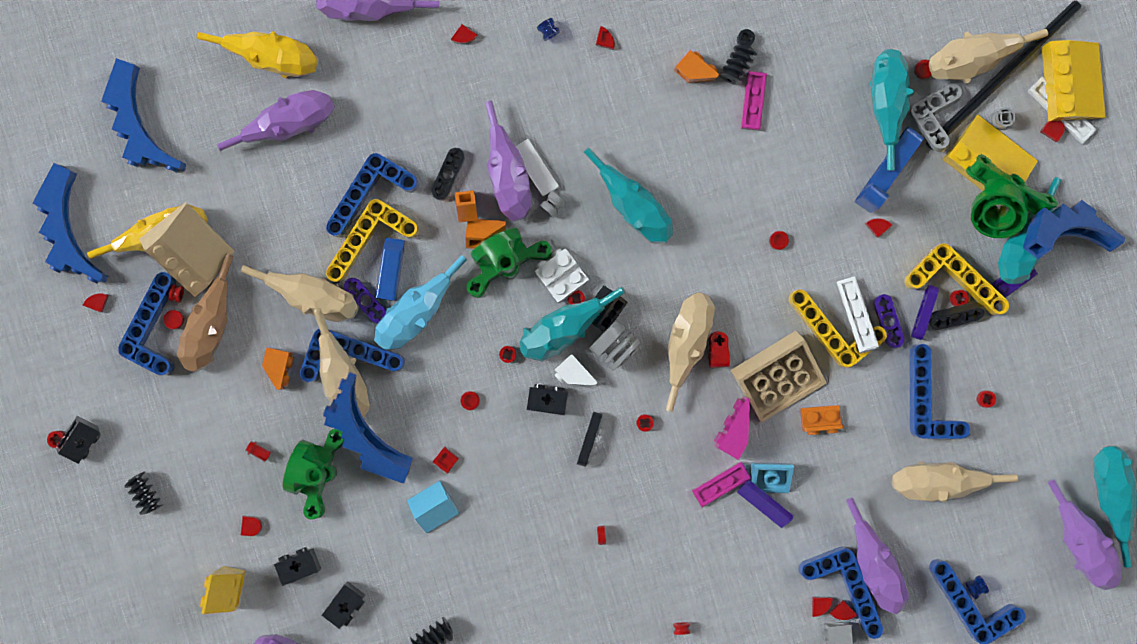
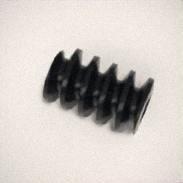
M737 41L738 45H735L733 48L734 52L730 53L731 59H727V65L722 68L724 72L719 73L721 79L732 85H736V82H743L739 76H746L743 69H750L746 63L754 62L750 57L751 55L757 56L753 48Z
M145 471L132 477L124 485L125 488L131 487L128 492L129 495L135 494L132 501H139L135 507H143L139 512L140 515L151 513L164 505H157L160 498H153L157 492L149 491L153 485L145 484L149 480V478H142L146 473Z
M442 617L443 624L436 621V628L429 625L430 632L422 629L423 636L416 633L417 640H414L412 637H410L412 644H446V639L449 641L453 640L452 628L446 618Z

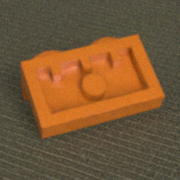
M840 405L800 408L802 431L807 432L808 435L819 434L821 430H827V433H838V429H843Z

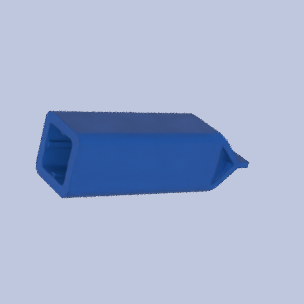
M385 239L375 298L391 301L397 300L405 240Z

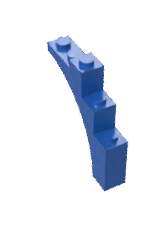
M116 58L101 102L107 105V109L117 112L111 130L117 132L118 137L128 140L122 158L128 160L127 164L139 167V164L146 166L148 161V163L159 166L160 163L167 165L166 169L176 173L178 169L184 171L186 164L161 150L150 138L142 124L136 101V83L140 68L135 64Z
M53 163L32 203L38 206V211L47 215L39 233L44 235V240L54 244L45 262L51 265L50 269L58 273L71 270L79 275L82 273L88 276L87 279L96 284L98 282L106 283L109 276L96 268L85 257L72 233L69 219V199L77 173Z
M1081 200L1071 208L1063 203L1053 212L1044 207L1033 215L1030 219L1023 249L1039 259L1052 250L1057 238L1075 236L1087 239L1111 252L1124 243L1125 237L1096 216L1097 211Z
M349 372L346 379L342 378L338 390H341V394L338 393L336 400L333 399L331 405H327L324 410L323 416L326 417L324 425L343 432L341 436L344 439L343 448L361 453L359 458L362 461L360 469L404 484L413 458L387 445L367 425L356 401L355 383L357 375Z

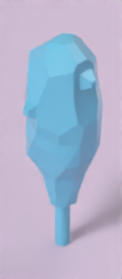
M461 255L445 273L438 274L423 285L409 288L391 308H387L386 314L376 326L374 341L383 349L401 348L425 329L428 322L439 309L441 300L451 283L450 278L467 259Z

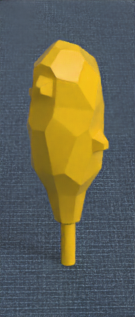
M254 31L246 34H226L224 37L198 32L196 37L199 40L221 45L224 49L245 59L253 68L280 74L285 79L288 76L299 77L312 74L316 71L318 59L308 45L284 35H277L274 31L270 34Z
M189 205L207 223L208 219L204 210ZM180 206L167 208L137 220L135 225L113 239L111 244L87 252L89 259L111 251L117 253L136 250L146 252L140 242V238Z

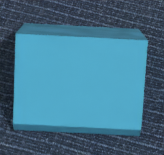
M751 462V482L765 493H789L794 465L790 463Z
M441 481L436 482L407 500L414 519L426 533L459 514L458 509Z

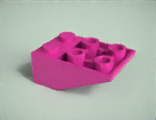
M743 396L741 399L738 398L736 400L732 416H727L723 423L725 425L722 432L719 431L714 439V442H716L715 447L739 460L748 444L750 399Z

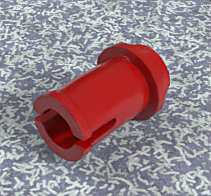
M251 441L245 450L248 452V455L252 454L264 463L271 454V451L259 446L256 441Z

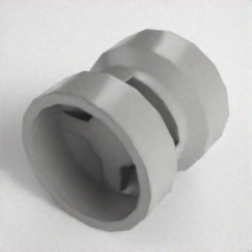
M1002 108L991 117L992 126L999 130L1011 126L1015 121V113L1010 108Z
M551 191L548 194V199L539 206L554 218L558 213L557 210L563 207L566 202Z

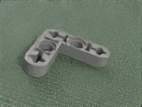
M956 84L942 88L915 103L911 108L910 116L931 148L936 152H943L948 148L949 137L934 115L960 100L962 89ZM950 91L952 93L956 92V97H954L953 95H950L949 97L947 96L949 95ZM938 99L942 104L939 107H934L931 105V101ZM918 109L919 111H924L921 115L920 113L916 114V110ZM927 123H931L935 126V129L927 131L924 126ZM937 138L939 141H944L943 146L936 144Z

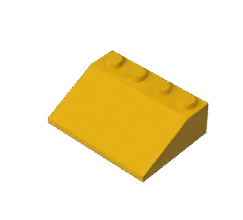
M1060 40L1050 41L1042 46L1044 79L1046 80V101L1048 102V121L1106 118L1099 43Z
M978 114L942 159L982 191H984V185L972 179L966 172V168L972 166L979 154L988 157L998 169L1006 174L1020 176L1024 182L1038 162V160Z

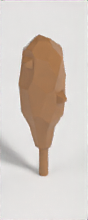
M226 254L219 276L214 280L202 299L193 306L184 332L180 336L177 356L183 367L189 371H200L214 361L213 355L219 346L228 321V282L226 277L234 257L232 255Z

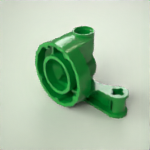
M979 154L972 166L966 168L967 174L972 179L984 185V191L975 197L971 206L972 224L982 235L1000 239L1014 236L1026 224L1028 211L1035 215L1044 207L1050 211L1058 205L1057 200L1052 195L1036 192L1026 186L1020 176L1006 174L983 154Z
M515 227L490 237L471 251L470 255L475 264L479 265L482 274L467 283V291L475 298L482 297L490 282L504 275L507 279H513L519 273L518 266L528 260L549 259L552 255L550 244L547 241L541 240L527 248L522 241L521 233ZM540 247L546 249V254L540 252ZM477 284L480 286L478 292L473 290V285Z
M337 429L329 431L324 447L303 439L299 441L285 469L282 484L283 490L295 495L298 493L307 495L303 513L310 520L324 515L325 506L322 499L324 485L326 482L333 481L337 476V470L331 464L335 452L343 446L344 439L338 440L335 437V434H339L341 437L343 433ZM325 469H328L330 472V476L328 479H326L327 474ZM315 507L317 513L314 514V511L311 510V508Z

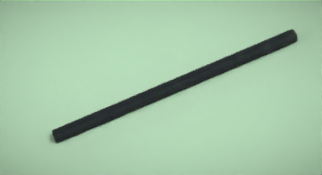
M1077 0L1070 3L1045 28L1048 31V36L1031 41L942 127L946 134L949 136L1056 33L1082 5ZM937 138L936 144H940L942 141H939ZM926 142V145H927L931 150H933V149L931 148V146L929 145V143Z

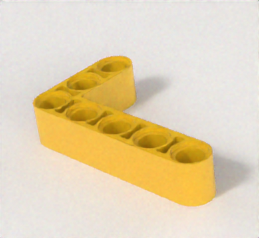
M374 199L370 201L326 271L327 278L334 282H342L346 278L381 222L407 238H415L418 235V225L381 200ZM376 204H381V212L375 214L373 207ZM393 214L398 215V221L395 224H390L389 217ZM366 220H370L372 223L371 228L368 230L363 229V223ZM409 224L414 225V232L406 234L405 227ZM356 236L361 237V244L358 246H354L352 243L353 238ZM346 252L351 254L349 262H343L342 256ZM339 268L341 275L339 278L334 279L332 271Z
M945 243L935 246L907 274L904 280L907 288L912 290L918 289L942 268L990 314H1004L1009 309L1008 301L951 246ZM939 248L944 249L946 253L944 258L938 255ZM953 261L959 264L958 271L953 270ZM925 262L931 263L932 270L930 272L924 268ZM913 275L919 278L918 285L912 284L911 277ZM967 275L973 277L972 284L966 282ZM981 288L988 291L986 298L980 295ZM996 301H998L1001 304L1000 311H997L994 308V303Z
M800 289L790 293L789 303L840 367H852L871 352L868 351L860 354L855 340L848 345L807 292ZM796 293L801 294L803 297V301L800 304L794 300ZM808 308L813 309L815 312L812 319L806 316ZM821 323H823L827 329L824 334H821L818 331V326ZM872 327L873 331L877 330L880 333V338L877 340L879 346L886 340L887 333L882 327ZM833 338L838 341L836 349H832L830 346V341ZM845 353L850 357L848 364L842 362V356Z

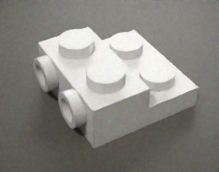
M566 248L564 250H556L552 254L553 258L548 262L546 260L540 262L536 266L537 270L535 271L559 304L589 282L587 276Z

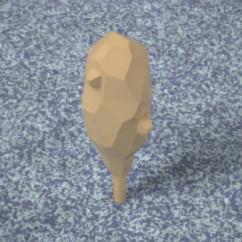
M1043 29L1024 36L1020 34L997 33L971 35L967 31L963 34V38L950 41L932 56L929 61V69L932 77L936 79L962 80L967 84L970 83L972 77L994 69L1007 56L1023 48L1024 43L1048 36V31Z
M242 266V273L264 281V284L280 293L292 307L301 310L302 314L315 316L313 311L321 308L324 319L333 322H343L354 318L358 311V306L351 293L325 279L316 278L305 273L288 275L269 272L266 274L248 266Z
M696 292L683 301L680 313L672 326L668 344L670 384L672 388L665 409L667 411L673 412L679 388L686 381L692 367L703 357L715 307L709 295Z
M321 308L316 309L313 312L321 331V336L319 337L320 376L325 396L332 403L333 399L336 400L338 393L341 394V390L338 389L342 378L346 379L349 372L356 374V401L364 418L370 405L367 387L359 371L354 366L356 358L348 357L333 334L329 332Z
M919 461L918 464L906 466L892 476L893 488L903 497L932 502H946L949 499L962 498L972 492L990 487L992 483L1018 481L1017 474L991 475L982 471L968 470L954 462L924 463Z

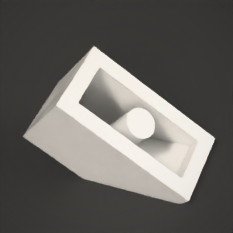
M572 354L555 369L557 372L555 376L561 383L564 381L567 384L596 385L598 383Z

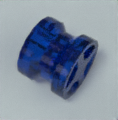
M553 18L546 19L536 27L543 34L542 38L544 41H548L560 33V29L554 25Z
M980 575L976 576L973 581L965 582L968 591L975 600L981 594L989 593V589Z

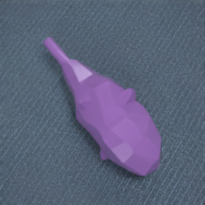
M316 0V6L329 19L378 21L388 15L414 8H439V1Z
M315 90L295 93L286 98L279 97L277 103L262 110L252 122L241 129L240 135L218 143L217 146L222 151L243 141L246 143L262 140L283 142L304 131L313 133L315 128L323 123L335 108L334 103L329 95Z
M487 101L485 105L491 124V150L487 168L492 182L493 195L497 199L500 211L511 221L522 220L527 216L532 204L529 176L520 152L510 140L503 126L498 124L493 101Z
M1055 479L1048 481V485L1060 504L1058 509L1064 526L1063 542L1067 545L1077 562L1074 565L1075 569L1080 570L1090 583L1100 589L1109 590L1117 587L1121 582L1122 568L1118 554L1112 545L1113 540L1107 538L1096 522L1086 516L1072 501L1066 500Z
M851 497L846 502L856 522L854 525L857 541L856 560L864 582L879 608L893 614H898L904 609L909 599L903 574L889 547L878 538L867 521L862 519L854 498Z

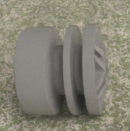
M617 320L589 348L597 357L607 353L608 356L604 363L607 364L613 359L615 362L609 367L612 371L623 365L635 353L640 343L636 339L630 345L628 341L633 335L629 334L623 338L621 335L625 331V327Z

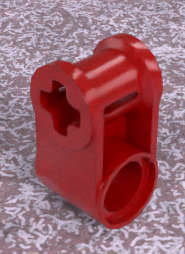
M715 331L709 336L710 368L730 367L728 336L720 331ZM718 335L719 337L723 338V341L719 342V345L717 342H714V339L717 338Z

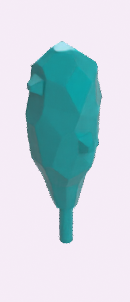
M886 49L874 62L872 80L869 82V86H871L873 112L880 128L883 143L887 146V171H895V146L898 143L901 124L910 110L909 98L914 94V90L909 88L908 65L899 50Z
M588 147L583 153L600 170L599 174L610 192L612 204L623 216L626 223L650 243L665 244L673 236V222L661 203L640 183L629 179L609 164L605 165Z
M1055 177L1047 191L1053 197L1061 183L1060 178ZM1030 212L1027 214V222L1023 229L1008 238L998 260L1001 280L1008 284H1018L1029 280L1030 273L1040 260V258H1035L1023 249L1030 219L1034 215Z
M620 287L601 300L594 298L582 303L562 306L543 316L532 328L525 327L523 329V336L520 338V351L523 356L542 362L559 355L579 337L584 338L586 336L585 330L603 311L605 306L625 294V290L623 287Z
M1106 446L1093 458V477L1096 482L1100 508L1107 516L1118 542H1120L1123 567L1130 568L1132 565L1128 542L1132 540L1133 523L1137 511V487L1131 467L1133 460L1121 448Z

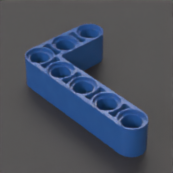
M908 126L899 137L898 143L895 146V171H887L886 156L854 202L869 213L878 210L889 196L886 193L919 147L924 137Z
M378 153L370 154L326 225L327 232L335 237H341L345 234L380 176L406 192L416 191L419 186L417 178ZM376 158L381 159L379 167L372 166V162ZM395 168L398 171L397 175L393 178L389 177V170ZM369 174L371 181L364 184L362 178L364 175ZM408 178L414 180V184L410 188L404 185L405 180ZM355 191L361 192V197L358 200L352 199V194ZM345 207H350L351 213L348 216L342 215V210ZM335 223H339L341 226L340 231L337 233L332 231V226Z
M159 272L154 277L118 346V352L122 357L157 375H169L175 368L174 362L171 359L144 346L169 299L171 286L173 284L176 285V279L166 272ZM167 276L169 282L166 286H163L162 279ZM156 293L160 296L157 303L153 301V296ZM147 310L151 313L148 320L144 318V313ZM138 327L142 330L140 337H137L135 334V330ZM129 344L133 347L131 354H128L126 351ZM145 353H148L150 356L148 363H145L143 360ZM163 361L167 364V369L164 372L160 369V364Z
M317 329L312 336L300 370V376L306 382L316 381L320 377V359L316 361L312 356L315 350L320 351V329ZM329 330L337 341L340 338L345 340L346 345L343 349L348 356L391 371H399L405 366V359L400 354ZM359 344L364 348V352L361 355L355 353V347ZM375 351H380L382 354V359L378 362L373 359ZM394 357L400 360V365L397 368L391 365V360ZM309 368H312L315 372L314 377L311 379L306 376V371Z
M926 344L913 345L909 353L911 434L923 439L966 438L970 434V426L966 422L932 420L931 349ZM920 347L924 350V355L921 358L917 355V349ZM920 366L924 369V374L921 377L917 375V369ZM919 386H922L924 388V394L922 396H919L917 394V388ZM920 405L924 407L922 415L917 413V408ZM922 424L924 432L919 435L917 427ZM941 424L944 430L941 434H938L936 428ZM960 424L963 430L958 435L955 429Z
M842 546L800 563L799 573L806 580H814L839 570L862 630L872 639H878L882 636L883 626L853 551ZM843 552H848V559L841 561L840 555ZM825 559H830V566L823 568L822 562ZM807 566H812V573L809 575L804 574V569ZM855 570L854 578L848 579V572ZM862 588L861 596L855 597V590ZM869 606L868 614L862 615V608ZM872 624H876L875 632L870 633L869 627Z
M935 559L930 563L929 570L969 635L977 643L990 644L1024 622L1026 617L1024 610L1014 604H1008L983 619L951 566L941 559ZM943 564L944 570L941 573H937V567ZM953 581L954 587L948 590V582ZM964 597L963 605L958 606V599ZM1017 610V616L1011 619V612ZM974 614V620L969 623L967 621L968 616ZM998 620H1000V621H1001L1000 627L997 628V629H995V628H994L995 622L998 621ZM984 630V637L978 639V633Z

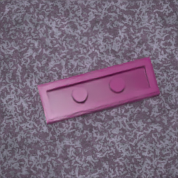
M747 72L741 129L760 131L767 73Z
M740 461L696 487L692 492L700 506L704 507L748 481L751 477Z

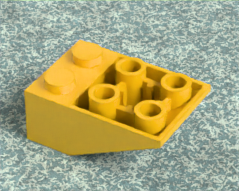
M223 566L209 574L204 582V588H206L205 596H202L200 601L201 614L234 612L238 609L246 570Z

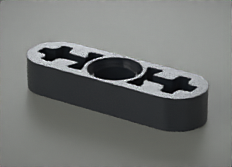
M452 148L448 151L432 187V195L439 201L445 200L449 196L465 160V155L459 148ZM459 152L461 159H457L454 163L455 166H458L457 169L447 165L448 162L452 164L453 158L451 155ZM446 169H451L454 172L453 177L449 180L443 177V172ZM441 179L445 183H450L449 187L447 185L444 186L445 194H441L439 197L437 196L436 189L441 188L442 183L439 182Z
M967 303L932 312L929 325L933 330H941L978 321L984 316L985 312L980 303ZM960 314L959 317L951 319L953 315Z
M593 411L577 465L583 467L587 465L603 415L601 413Z

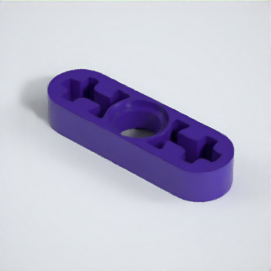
M349 278L345 281L344 290L353 295L356 304L371 321L379 323L381 319H375L376 314L372 310L370 312L367 310L376 303L377 306L374 308L379 312L382 310L381 316L384 317L386 309L360 280ZM350 282H357L356 288L359 291L364 289V292L360 293L357 298L354 297L357 295L354 290L349 291ZM364 295H368L371 298V303L368 306H363L360 302Z
M927 286L912 329V338L923 339L938 296V287Z
M886 294L878 295L875 297L873 305L880 327L885 329L886 333L887 330L896 328L897 331H893L895 337H899L895 345L894 342H890L893 336L889 332L885 342L891 348H899L904 343V335L893 301ZM881 298L887 300L885 308L886 310L890 309L891 312L881 315V312L884 311L883 306L878 305L881 302ZM886 316H891L894 319V323L890 327L884 324Z

